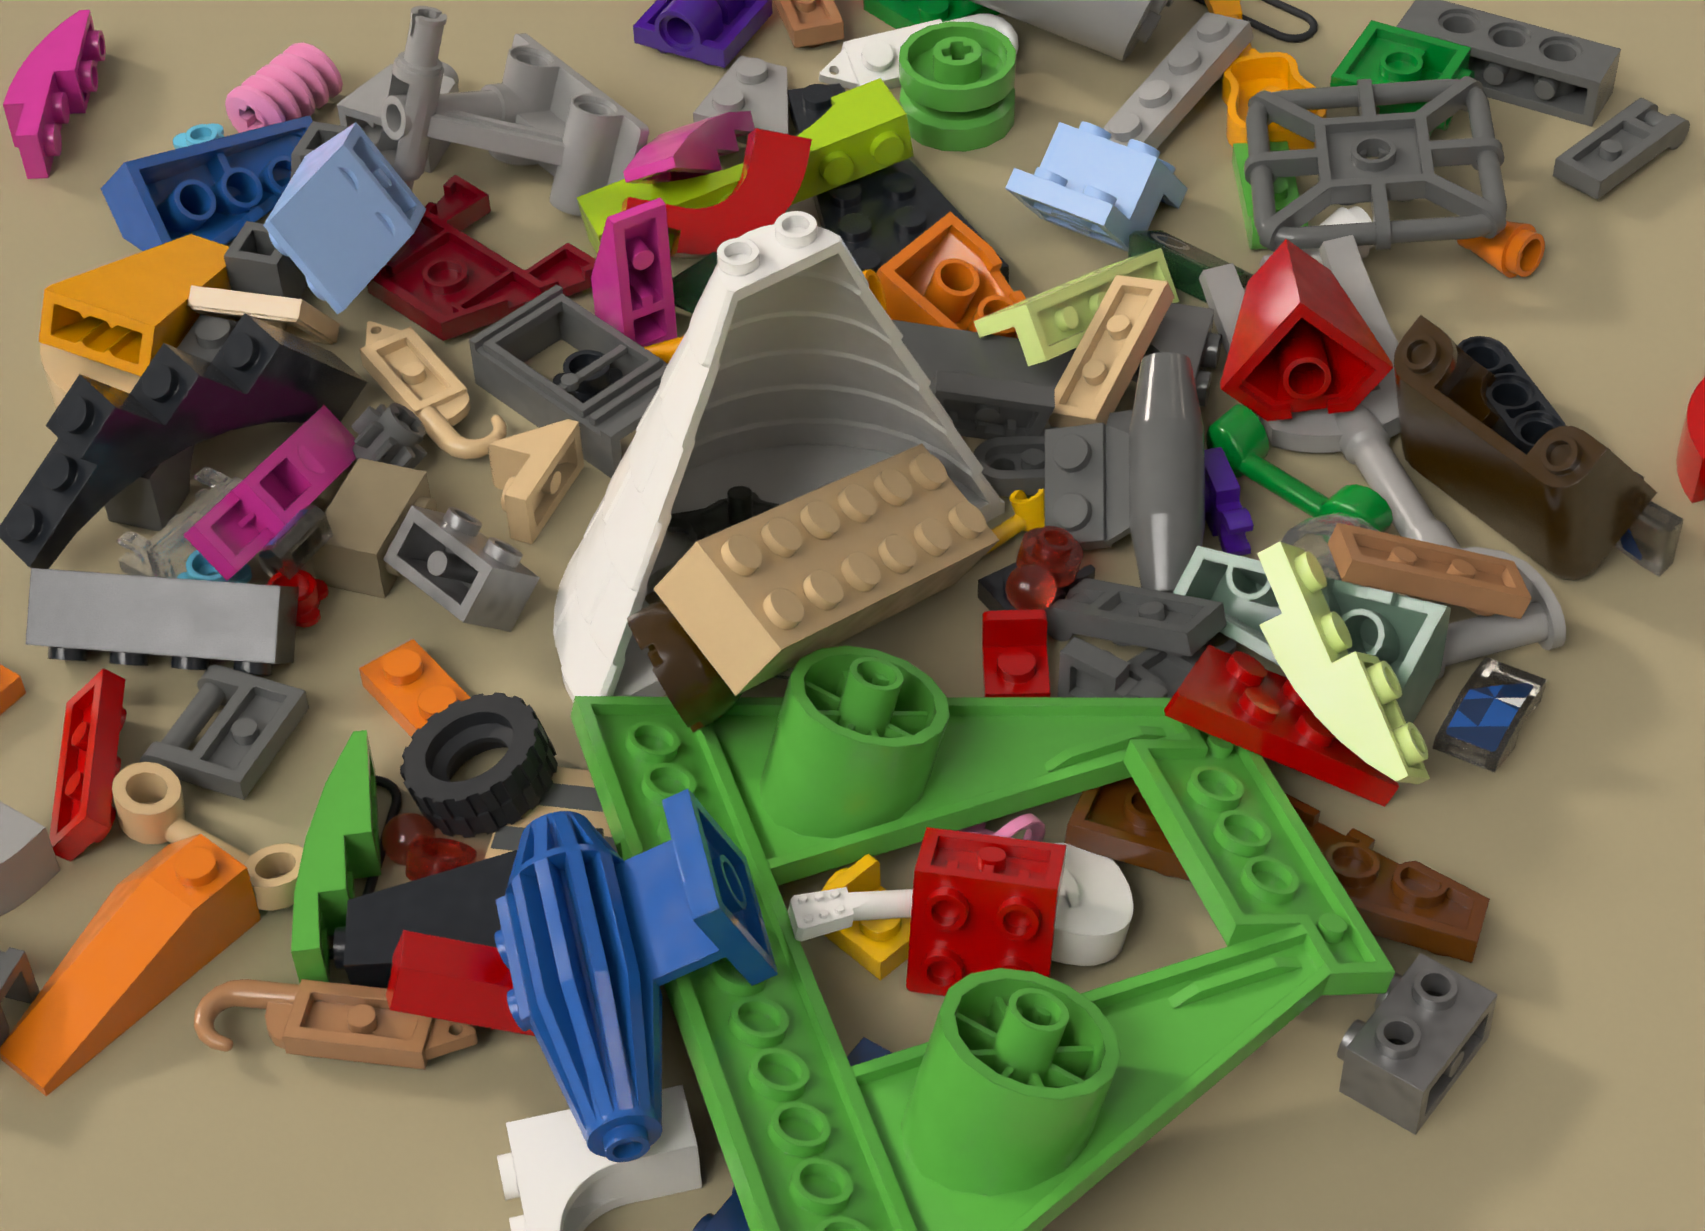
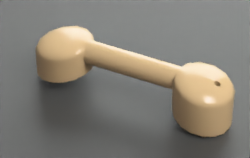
M141 762L125 767L116 775L112 785L116 815L120 828L129 838L147 845L164 844L168 841L174 843L202 834L248 868L259 910L275 911L289 908L294 904V891L303 853L302 847L289 843L274 844L262 848L250 856L186 821L182 787L179 778L171 769L158 763Z

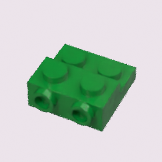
M1371 20L1331 75L1330 87L1357 85V80L1371 79L1372 84L1461 79L1465 76L1474 78L1475 72L1468 69L1471 47ZM1428 102L1378 105L1375 107L1380 108L1379 114L1416 112ZM1453 115L1435 129L1446 131ZM1433 129L1431 132H1429V138H1430V136L1432 135V133L1434 132L1435 129Z

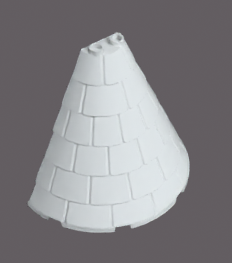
M802 211L784 213L776 219L775 224L754 229L738 238L729 239L723 242L717 249L718 263L693 312L689 328L669 361L661 378L660 386L636 428L637 433L615 470L606 494L594 513L583 540L570 559L559 585L554 607L553 633L555 647H557L562 665L563 682L573 703L575 696L662 697L666 695L652 671L654 667L647 655L649 649L645 648L641 651L628 625L627 618L649 605L645 601L646 595L654 591L653 588L693 546L689 535L684 532L667 531L672 517L671 514L706 508L720 499L727 498V492L732 487H749L761 500L781 505L912 447L923 444L930 454L942 462L949 478L969 503L976 506L982 512L986 522L1005 513V502L999 498V495L981 473L984 468L958 433L952 419L929 388L931 381L902 342L903 335L870 290L867 279L842 238L830 230L818 227L816 219L809 213Z

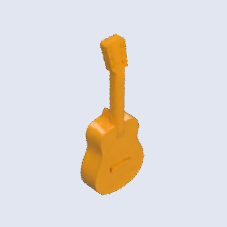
M1204 0L1209 13L1242 20L1240 0ZM1249 43L1223 73L1222 99L1227 105L1226 137L1232 148L1233 144L1247 143L1246 116L1248 101L1252 96L1262 90L1276 92L1316 88L1300 75L1298 64L1291 55L1283 52L1259 53ZM1327 109L1308 110L1322 118H1327ZM1274 122L1268 125L1269 140L1272 142L1287 141L1289 150L1315 148L1314 142Z

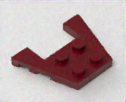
M454 175L443 185L444 195L437 204L428 202L425 206L426 211L415 233L367 284L368 293L442 341L498 322L555 285L563 289L565 296L592 288L591 275L596 259L572 244L566 243L526 270L521 269L461 232L489 214L491 207L489 194L461 177Z

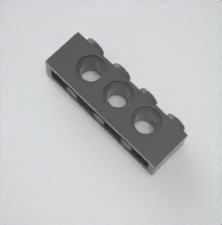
M1415 0L1396 26L1471 47L1468 69L1475 72L1474 79L1482 83L1483 91L1488 98L1592 127L1613 93L1621 52L1620 48L1444 0Z

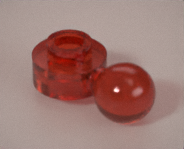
M1045 526L1032 529L1023 536L1016 557L1017 568L1008 576L1005 587L1007 599L1016 610H1046L1056 597L1057 587L1070 585L1076 579L1083 559V549L1068 531L1056 526Z
M406 812L396 815L386 824L383 830L382 846L386 855L393 862L406 866L405 875L411 881L476 862L477 852L474 848L460 841L436 838L433 825L420 814Z

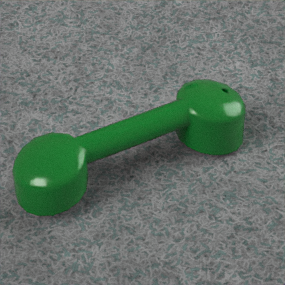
M1236 404L1208 427L1205 437L1207 449L1222 447L1236 478L1244 475L1319 521L1320 527L1329 538L1337 522L1383 533L1390 528L1393 521L1392 510L1387 501L1374 490L1358 484L1345 485L1328 498L1266 461L1264 458L1269 452V439L1261 421L1248 407Z

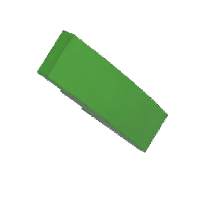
M367 730L353 731L325 783L305 838L294 891L291 954L299 984L301 979L330 982L329 936L334 935L336 927L346 926L347 900L355 898L354 879L381 875L376 771Z

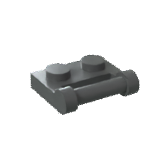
M211 665L197 682L198 693L161 742H152L140 758V763L151 762L161 764L171 769L181 781L245 800L308 711L309 704L306 691L221 665ZM219 706H225L192 751L188 750Z

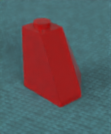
M1285 239L1247 282L1220 381V388L1267 422L1292 419L1291 413L1325 408H1327L1328 414L1353 411L1393 369V364L1332 271Z

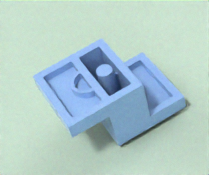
M1082 121L1079 128L1059 122L1041 165L1036 168L1034 175L1014 168L1005 189L1040 219L1137 255L1145 237L1140 233L1147 232L1159 203L1162 202L1179 209L1188 188L1174 175L1176 168L1168 162L1159 159L1161 152L1156 148L1134 139H1130L1127 146L1110 140L1111 133L1088 122Z

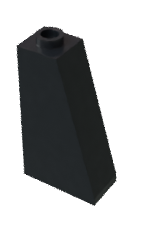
M596 828L605 839L603 828ZM517 850L347 900L346 926L336 927L334 931L333 952L336 968L346 970L351 985L387 989L391 976L393 953L403 930L497 947L495 932L501 929L496 899L505 896Z

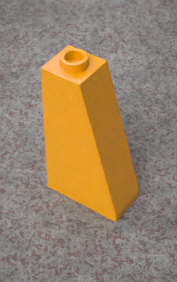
M189 234L49 285L44 289L39 342L142 376L163 343L177 348L200 316L199 313L193 311L188 306L191 285L231 290L224 255L229 246Z

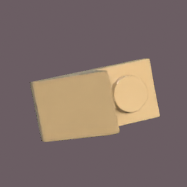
M566 419L503 438L488 445L493 484L496 488L503 490L501 506L503 511L507 513L510 539L533 544L583 469L584 459L578 421Z

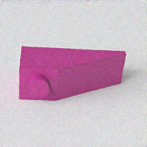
M661 198L607 217L591 275L595 316L642 347L677 338L666 204Z

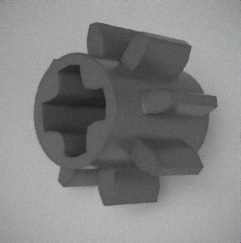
M392 403L388 408L384 404H380L376 409L368 406L351 425L353 430L359 434L354 440L355 444L353 446V452L357 459L363 458L414 469L427 455V452L419 446L426 433L423 423L411 410L401 404Z

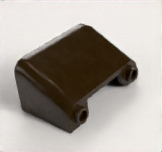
M1422 315L1417 318L1399 342L1394 355V371L1402 450L1408 464L1555 576L1564 580H1578L1591 574L1601 564L1657 492L1609 448L1577 427L1559 426L1549 430L1536 442L1527 455L1493 431L1492 427L1500 418L1488 406L1486 388L1487 386L1490 387L1497 377L1472 359L1455 344L1447 333Z

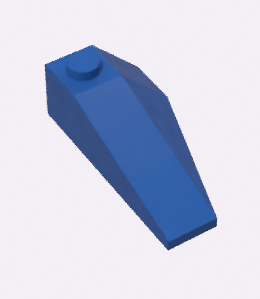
M309 115L124 162L100 188L122 237L142 251L189 234L227 245L236 238L246 221L257 222L273 210L290 182L291 153L312 123V118Z

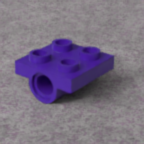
M656 0L633 25L634 43L657 49L660 52L672 53L701 61L707 65L725 68L773 14L772 0Z

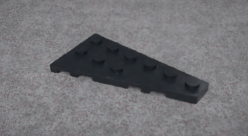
M840 83L829 85L812 84L805 88L788 90V108L796 136L814 124L832 107L831 97L846 92ZM910 159L813 196L821 227L834 232L842 238L861 271L872 269L877 273L881 266L950 211L982 238ZM999 256L1003 262L1000 271L1009 283V266Z

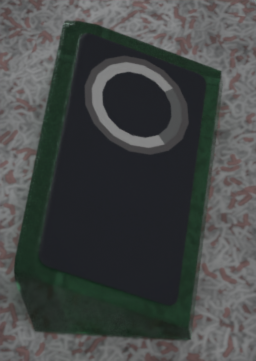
M1162 230L1135 231L1129 236L1128 258L1161 248L1175 288L1205 303L1207 301L1199 280L1202 271L1231 264ZM1235 266L1244 289L1253 274Z

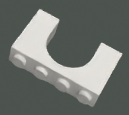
M683 1085L662 1089V1134L650 1146L649 1151L636 1160L613 1162L606 1157L592 1153L587 1147L586 1141L570 1109L507 1122L506 1126L511 1153L497 1155L505 1200L520 1197L524 1214L509 1218L511 1231H584L599 1216L619 1206L702 1188L698 1145Z

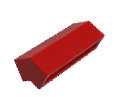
M403 930L393 953L391 976L386 992L389 1010L535 1036L531 1030H521L510 1012L507 992L513 989L510 969L503 962L497 947Z

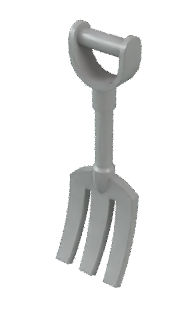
M1349 235L1324 241L1319 248L1323 265L1332 271L1391 360L1393 369L1353 411L1328 414V410L1325 408L1291 413L1292 419L1268 422L1255 413L1265 428L1271 446L1298 452H1342L1350 464L1358 467L1370 488L1387 501L1392 510V523L1402 537L1515 562L1532 598L1522 618L1517 619L1494 614L1493 616L1480 615L1449 623L1441 672L1437 679L1443 677L1445 666L1538 642L1545 650L1560 648L1566 640L1565 619L1555 594L1544 578L1526 561L1504 551L1481 547L1461 548L1449 527L1444 522L1438 521L1390 448L1389 438L1401 432L1394 371V355L1399 343L1373 289L1354 236ZM1272 254L1265 255L1262 257L1259 263L1260 267L1266 262V260ZM1233 263L1203 270L1199 277L1208 307L1214 309L1213 320L1218 334H1222V344L1227 356L1245 293ZM1438 601L1435 602V603L1441 604V605L1445 604V603L1438 602Z

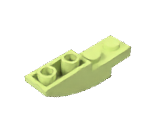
M1278 542L1257 553L1282 611V614L1259 626L1275 659L1295 691L1320 722L1342 744L1370 766L1396 782L1420 784L1429 780L1430 777L1423 763L1424 760L1428 759L1427 746L1417 727L1411 722L1406 723L1396 700L1402 696L1401 686L1396 674L1386 661L1380 662L1377 656L1356 651L1348 654L1347 649L1352 647L1351 635L1340 615L1335 611L1331 612L1321 590L1327 586V581L1316 557L1309 551L1305 552L1302 548L1283 542Z

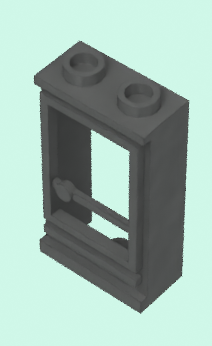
M558 285L553 286L469 339L475 383L538 428L566 419L578 421L583 459L610 478H612L622 460L620 440L636 430L643 414L660 386L661 378L668 365L662 359L565 296L563 289ZM560 339L579 351L595 350L605 354L576 374H564L559 385L554 384L524 363ZM609 364L610 369L617 368L623 374L621 379L584 403L568 393L577 390L581 382Z

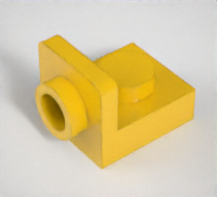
M866 854L851 867L836 871L828 879L821 891L847 887L848 893L885 891L886 889L881 886L880 862L870 854ZM911 918L853 921L852 927L828 933L824 936L881 981L908 959Z

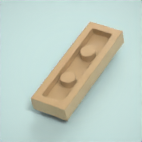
M1122 275L1115 276L1055 388V408L1048 420L1050 426L1062 428L1102 422L1105 425L1107 424L1109 414L1115 412L1174 299V294L1168 281Z

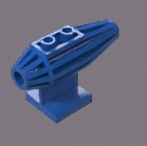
M685 789L662 800L671 840L625 861L584 815L571 811H558L538 817L523 830L505 896L496 899L501 929L495 932V943L503 962L510 969L513 989L507 992L510 1012L521 1030H531L534 1033L589 1150L613 1162H629L642 1157L662 1134V993L660 986L724 957L732 963L751 986L778 975L747 858L689 789Z

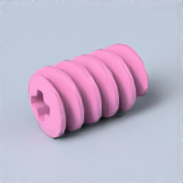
M303 42L294 43L283 54L276 56L268 65L258 70L255 75H251L241 86H237L227 94L225 101L227 115L239 133L311 116L315 112V108L320 109L328 102L329 98H334L342 91L343 82L335 64L324 52L313 45Z

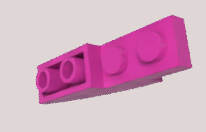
M79 10L70 16L34 48L18 69L5 96L3 108L14 147L19 148L27 179L49 178L54 156H60L62 151L60 132L62 124L69 123L70 114L86 113L90 94L98 89L97 65L98 61L105 60L106 46L102 30H95L90 10Z
M323 405L184 533L183 536L228 581L300 510L308 507L356 459L353 452L354 440L356 438Z

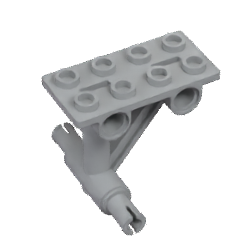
M416 6L411 9V20L405 51L398 54V57L394 60L388 96L383 101L381 107L382 130L378 150L411 191L413 190L414 180H418L425 171L431 138L488 150L492 157L507 164H539L554 176L549 198L550 203L558 210L572 215L582 216L576 197L625 179L623 171L639 150L647 145L649 135L647 125L526 33L514 35L512 48L508 50L502 83L485 85L480 91L440 94L444 68L442 67V62L438 59L447 15L442 14V11L428 6Z

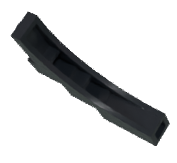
M246 313L239 320L212 362L163 343L130 393L79 374L45 425L58 439L1 523L0 539L28 567L49 569L76 533L114 496L151 468L192 445L231 430L265 423H305L323 405L341 422L368 382L333 352Z

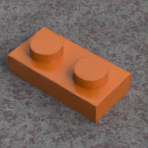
M414 639L359 668L363 687L410 737L418 728L421 729L428 722L427 719L436 712H442L448 708V705L458 700L461 702L471 698Z

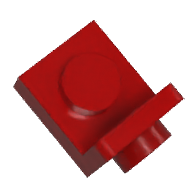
M1045 610L985 611L982 614L984 697H1050L1047 613Z

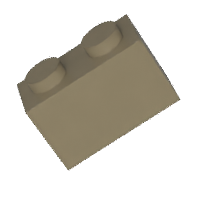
M359 458L307 539L316 579L324 581L329 587L385 599L398 576L403 575L385 562L383 558L409 509L413 505L437 511V503L430 495L427 472Z

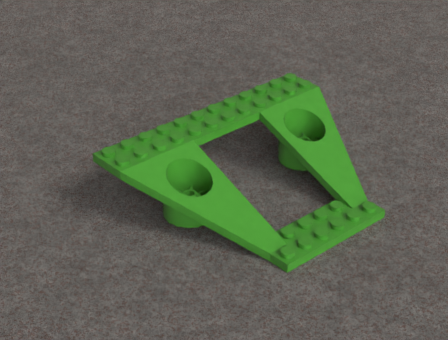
M847 645L821 648L800 658L790 674L784 697H740L731 710L717 721L696 733H693L691 728L687 727L668 697L575 696L570 718L617 852L624 861L671 840L662 800L685 789H689L747 858L778 975L751 986L732 963L724 957L665 983L664 986L750 1231H1041L1320 996L1386 993L1395 974L1394 968L1263 757L1165 716L1164 709L1171 698L946 697L929 675L908 661L876 649ZM1132 777L1227 947L1083 993L1077 992L1067 984L1031 971L997 968L971 973L948 989L929 1042L850 1066L802 945L794 937L788 911L778 885L856 862L866 854L876 856L923 841L926 827L957 831Z

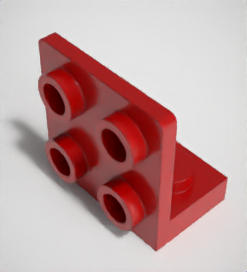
M926 827L914 869L906 988L911 992L946 996L948 989L967 975L997 968L1031 971L1050 978L1056 911L1064 873L1067 845Z

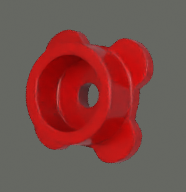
M300 569L281 571L268 580L266 585L299 587L296 626L306 628L319 622L321 619L320 610L318 609L320 602L329 594L328 586L324 581L314 579L310 573Z

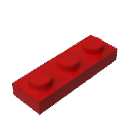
M105 668L97 673L66 703L49 838L55 855L69 862L73 861L93 842H101L111 830L116 816V809L112 806V785L114 778L121 768V758L117 756L119 734L127 716L126 709L123 708L126 679Z

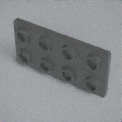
M892 320L903 335L902 342L931 381L929 388L948 413L954 427L961 436L986 440L996 437L1044 436L1046 429L1058 428L1050 426L1048 422L1055 408V388L1077 348L1048 361L1028 366L1018 338L992 334L979 338L978 332Z

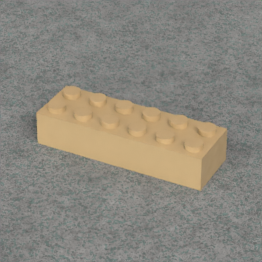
M919 444L697 541L653 589L735 696L795 666L800 658L818 649L832 647L954 585L1000 540L986 524L982 512L976 506L969 503L949 478L942 462L930 454L923 444Z

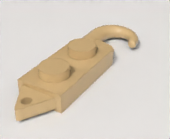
M372 321L367 322L366 345L360 348L363 367L395 403L405 406L421 420L426 433L442 451L455 458L477 459L489 455L488 445L490 443L506 438L507 425L500 415H494L491 418L493 430L489 435L478 439L462 437L453 426L460 423L471 409L467 388L411 326L398 330Z

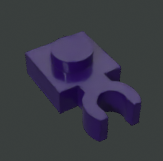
M1222 447L1204 450L1205 520L1212 536H1218L1223 552L1238 556L1251 554V546L1245 532L1253 531L1254 525L1249 511L1242 507L1240 503L1241 487Z

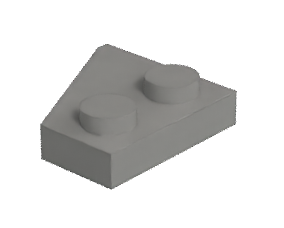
M740 55L693 112V121H701L727 112L751 111L755 129L759 128L788 134L787 67L768 63L759 58H749ZM748 135L736 138L737 142L747 144Z

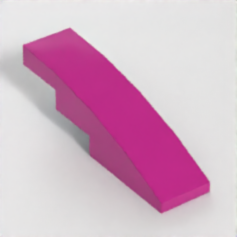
M751 111L727 112L658 135L641 148L623 171L625 182L655 184L689 179L722 170L719 157L738 152L739 148L736 138L748 135L755 129Z

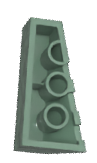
M1197 546L1173 594L1223 602L1227 625L1219 632L1279 665L1259 626L1282 614L1261 561ZM1326 577L1327 586L1321 590L1330 611L1337 612L1349 630L1352 647L1347 649L1348 654L1356 651L1377 656L1380 662L1384 660L1391 666L1402 690V696L1396 699L1406 723H1414L1441 672L1451 607Z

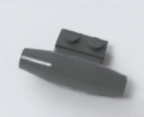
M1158 352L1149 354L1141 360L1129 433L1105 425L1103 422L1045 430L1044 547L1051 553L1060 547L1073 545L1077 551L1111 548L1113 543L1131 533L1141 588L1173 593L1196 547H1202L1206 525L1204 426L1190 358L1176 352Z

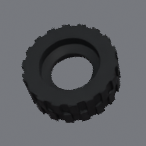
M494 692L493 695H484L483 693L473 695L470 699L461 702L458 700L448 705V708L440 713L436 712L427 719L428 722L421 729L418 728L411 737L410 745L405 747L402 754L404 763L400 765V774L404 779L403 783L428 824L434 830L439 828L444 835L451 837L462 835L463 838L475 837L477 834L487 833L488 835L499 831V828L509 823L512 825L522 819L521 816L530 809L533 810L541 802L540 798L545 791H549L553 784V773H557L558 766L554 757L557 755L555 748L530 704L526 706L524 700L515 695L508 697L505 693ZM508 748L503 758L483 774L464 781L450 782L455 772L474 756L491 749Z

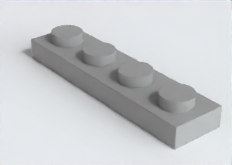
M1206 12L1103 127V129L1112 134L1110 140L1127 146L1129 140L1134 139L1157 149L1253 40L1250 21Z

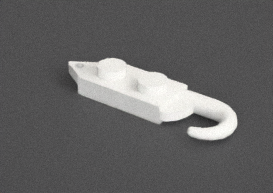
M975 14L950 20L955 22H974L996 29L1009 38L1017 54L1019 48L1018 35L1013 26L1004 18L994 14ZM938 19L843 42L841 52L820 71L818 80L827 84L840 83L844 88L853 89L881 78L888 89L901 87L899 83L900 47L911 34L929 25L944 22Z

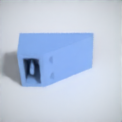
M355 122L304 157L263 226L268 231L269 238L274 247L282 255L290 257L305 275L306 282L313 294L320 300L326 301L338 315L348 307L415 233L426 208L357 122Z

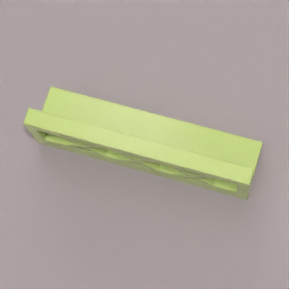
M1158 248L1099 268L974 321L979 338L1015 327L1027 364L1032 366L1078 347L1116 275L1168 281L1174 294L1172 303L1180 301L1162 249Z

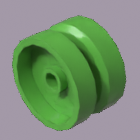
M949 21L929 25L908 37L900 47L899 83L901 85L899 101L900 106L907 114L911 138L921 145L941 151L966 152L988 147L1007 135L1014 126V85L1016 73V50L1007 36L992 27L978 23Z

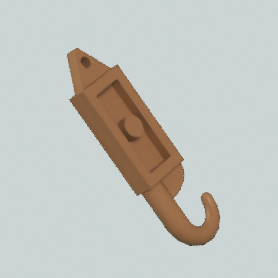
M252 979L230 980L214 987L201 999L194 1014V1029L200 1041L211 1049L228 1052L233 1048V1041L220 1035L215 1030L214 1021L219 1013L232 1007L266 1009L265 1019L269 1037L276 1046L285 1049L286 1054L425 1070L428 1060L478 1043L476 1029L469 1024L389 1010L386 988L301 979L300 985Z

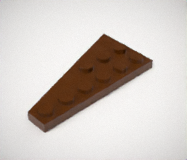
M1132 777L1082 792L1068 821L1064 843L1097 855L1156 871L1167 877H1176L1190 881ZM1285 793L1373 936H1380L1428 950L1439 956H1448L1469 963L1473 962L1489 898L1416 860L1399 864L1373 850L1375 839L1354 828L1346 836L1318 822L1321 811Z

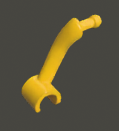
M1039 489L1034 496L1028 499L1023 490H1015L1010 495L1009 499L1015 514L991 529L1000 541L985 555L1022 531H1037L1045 527V489Z

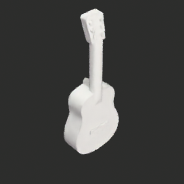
M1064 842L1054 843L1067 845L1056 911L1052 961L1078 966H1095L1107 963L1116 958L1122 951L1133 916L1134 904L1130 886L1113 859L1088 852ZM847 887L794 895L790 900L788 909L794 937L798 941H805L852 927L853 921L911 918L913 889L848 893Z

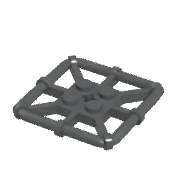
M1465 76L1461 79L1372 84L1371 79L1357 80V85L1281 90L1276 92L1262 90L1248 101L1246 131L1249 157L1244 164V175L1246 181L1251 185L1254 225L1260 236V244L1273 252L1285 239L1300 249L1320 248L1324 241L1353 235L1357 246L1375 245L1376 250H1391V244L1472 239L1477 237L1489 239L1495 237L1506 227L1507 201L1500 167L1505 158L1501 142L1495 139L1489 100L1483 91V85L1480 81L1470 76ZM1428 102L1416 112L1376 115L1375 106ZM1358 107L1360 116L1322 118L1308 110ZM1459 110L1468 112L1472 138L1429 140V132ZM1274 122L1314 142L1315 149L1270 151L1268 125ZM1367 157H1378V159H1367ZM1472 165L1479 174L1482 197L1436 175L1434 167ZM1318 175V183L1276 213L1273 183L1278 177ZM1414 199H1427L1459 216L1390 221L1388 201L1406 202ZM1371 202L1373 222L1302 226L1330 205H1353Z

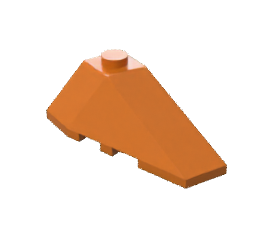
M951 211L881 266L876 273L884 289L886 313L891 320L977 332L974 324L975 320L1027 299L1021 290L1014 292L1001 273L1000 268L1003 262L995 250ZM1015 327L992 334L1018 338Z
M202 834L165 846L115 886L0 1046V1059L45 1096L49 1095L261 920L248 868Z

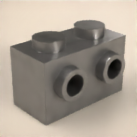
M412 505L383 560L463 623L511 632L540 577L520 563L523 554L502 540L485 537L479 532L482 523L460 509L449 507L446 513Z
M1420 953L1403 976L1395 972L1386 993L1378 994L1375 1002V1012L1368 1021L1364 1023L1357 1019L1345 1033L1337 1052V1057L1344 1061L1339 1092L1416 1135L1488 1039L1498 994Z

